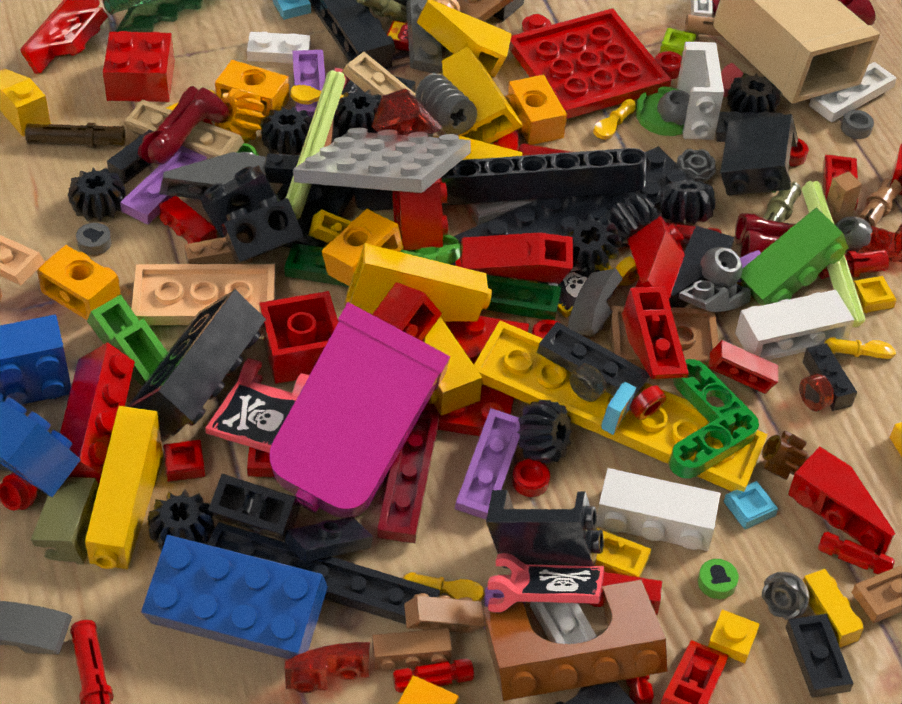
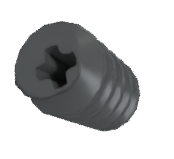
M440 73L430 74L420 81L416 88V103L443 132L459 135L471 129L476 122L477 109L467 96Z

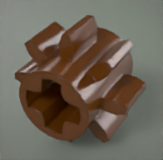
M786 430L783 431L782 436H771L762 449V457L768 461L764 469L787 480L789 474L794 475L809 458L808 452L803 449L807 442Z

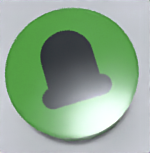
M711 559L706 561L700 568L697 580L698 586L708 597L725 599L735 592L739 575L736 568L730 562L723 559Z

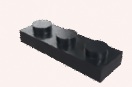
M556 322L539 343L537 353L584 380H586L585 369L598 375L600 378L598 380V388L613 396L621 384L626 382L636 387L634 400L644 390L650 380L649 374L644 369L559 322Z

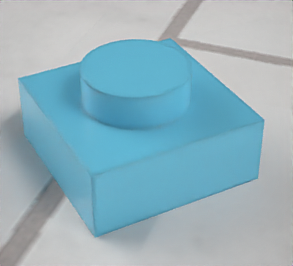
M273 0L283 20L311 13V3L309 0Z

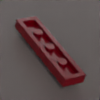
M421 413L392 464L378 523L377 538L416 543L440 414Z

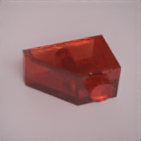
M406 88L382 96L372 123V127L377 132L395 130L397 135L406 136L413 132L432 134L440 131L442 127L431 112Z

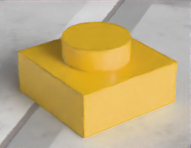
M722 609L708 647L729 655V658L745 664L760 624Z

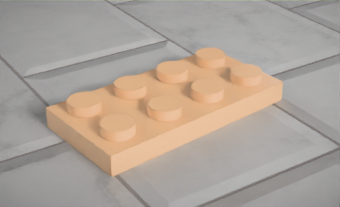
M136 264L131 309L139 321L144 318L148 325H189L199 311L236 289L259 311L260 302L275 300V264Z

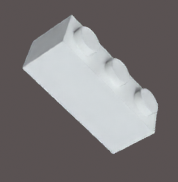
M836 290L823 293L817 292L809 296L790 300L785 299L777 303L752 306L741 310L735 334L744 350L763 359L771 360L805 352L806 348L824 344V341L830 337L848 340L854 318Z
M607 468L598 507L596 526L606 528L611 532H624L642 536L651 541L660 540L682 545L687 549L708 551L714 532L720 493Z

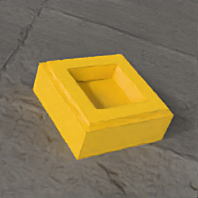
M883 276L853 281L864 313L894 308L897 300Z

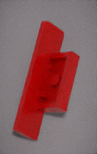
M63 0L27 40L20 51L35 74L42 73L55 56L65 54L74 56L85 49L87 41L101 30L100 26L108 18L103 7L97 8L100 5L99 0Z

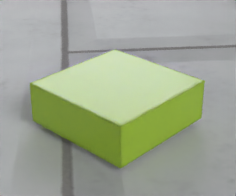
M667 28L660 47V53L672 51L683 56L685 42H695L696 34Z

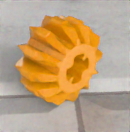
M232 88L229 93H224L222 101L227 106L230 115L224 122L215 123V126L241 135L244 143L247 144L250 140H255L257 130L262 129L260 124L265 118L262 115L264 104L261 103L260 96L255 95L254 92Z

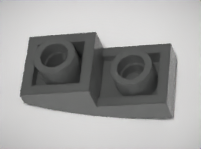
M616 268L590 274L574 302L568 328L582 336L586 335L588 337L597 334L603 329V323L613 312L606 301L612 298L615 288L623 280Z
M700 280L679 292V299L707 311L723 312L750 302L751 289L737 283L732 287H719L710 281Z
M0 601V645L18 646L25 653L59 655L72 616L68 613L45 607Z

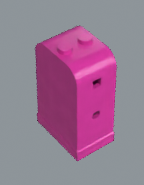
M349 302L338 318L339 323L270 448V462L277 483L283 489L294 494L300 505L305 509L316 513L318 508L338 518L357 517L369 507L435 389H438L446 374L451 357Z

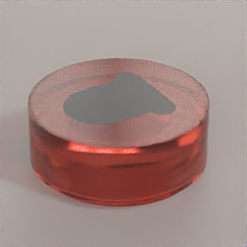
M815 373L801 380L799 385L800 396L803 403L810 410L820 411L833 403V388L826 377Z

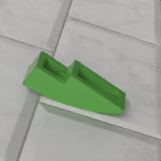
M121 294L90 312L87 320L88 324L103 344L108 342L135 361L132 377L143 386L168 353L143 318L139 321Z

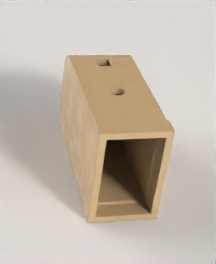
M720 0L713 21L714 28L770 80L791 103L861 85L880 37V33L871 25H867L838 0Z

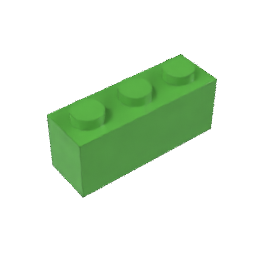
M816 207L742 268L740 281L744 287L751 289V296L761 306L777 303L785 299L790 300L792 295L800 288L814 282L824 268L829 264L838 262L843 257L845 251L849 249L845 236Z

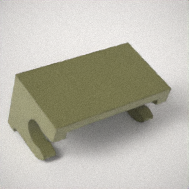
M67 477L53 497L48 495L31 537L34 546L56 549H47L45 558L84 564L87 557L85 539L99 487L95 478Z

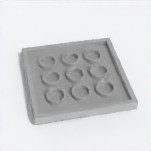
M352 128L345 135L335 138L333 143L320 148L318 153L307 157L303 163L293 169L294 182L422 193L471 153L470 140L459 139V136L454 134L441 135L437 138L428 137V134L425 132L397 135L395 130L368 133L365 128Z

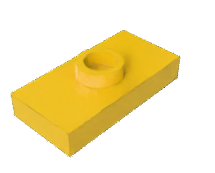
M603 531L604 548L602 554H597L595 566H604V572L641 577L650 557L651 548Z

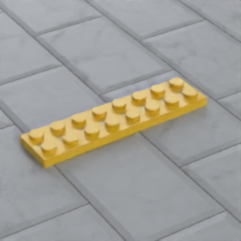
M499 321L474 364L482 376V384L528 404L538 402L539 400L558 402L559 405L566 407L567 415L571 417L570 422L667 464L673 447L677 442L709 424L708 420L688 400L662 390L666 395V401L658 411L646 419L638 420L629 410L615 433L611 434L603 430L601 425L607 406L614 396L598 387L596 389L591 388L586 380L538 354L537 349L542 338L502 321ZM647 384L646 387L644 388V390L647 389V388H649V387H651V386H653V385ZM734 425L731 431V435L733 434L734 430L738 429L739 427ZM757 430L750 444L697 477L731 492L734 490L744 492L768 434ZM713 437L705 438V442L710 447L715 449L723 448V444L718 439ZM695 451V454L692 457L688 458L692 462L694 461L697 451Z

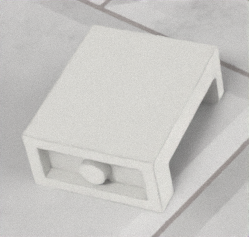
M685 42L677 89L685 91L690 95L683 138L714 140L724 95L717 45L712 42Z

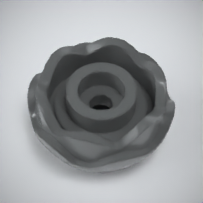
M682 90L667 92L660 98L657 112L665 122H674L677 125L685 124L690 95Z
M687 149L677 158L678 169L690 176L695 182H706L716 172L715 159L705 149Z
M854 216L845 217L835 225L845 236L849 248L845 253L848 251L859 252L863 246L868 245L871 241L872 228L865 219Z
M716 247L709 249L701 259L700 265L704 278L716 286L732 287L742 275V262L739 256L729 248Z
M776 572L765 579L762 597L768 605L771 614L788 620L802 616L805 613L809 604V592L802 579L790 572Z

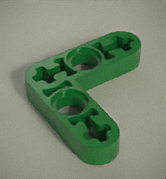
M686 359L685 362L689 372L688 378H673V384L708 420L709 424L677 442L673 447L668 464L671 471L678 477L691 479L750 444L758 430L759 421L756 415L706 365L695 359ZM710 396L717 397L723 401L725 406H712L706 398ZM734 425L739 427L738 429L734 430L733 434L731 435V431ZM713 437L718 439L723 444V448L715 449L710 447L705 442V438ZM695 451H697L694 461L692 462L688 458L692 457L695 454Z

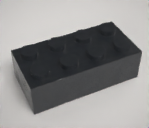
M236 289L197 313L127 407L157 411L161 437L169 433L174 436L186 424L189 426L195 425L206 412L203 406L207 400L216 397L225 386L222 380L226 374H231L242 363L241 353L244 349H249L260 338L261 333L258 330L266 318Z

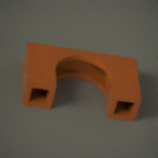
M642 580L602 586L604 619L608 628L598 637L582 643L560 644L547 641L538 636L530 626L523 602H516L503 612H491L488 610V606L483 607L486 638L503 701L668 672L666 638Z

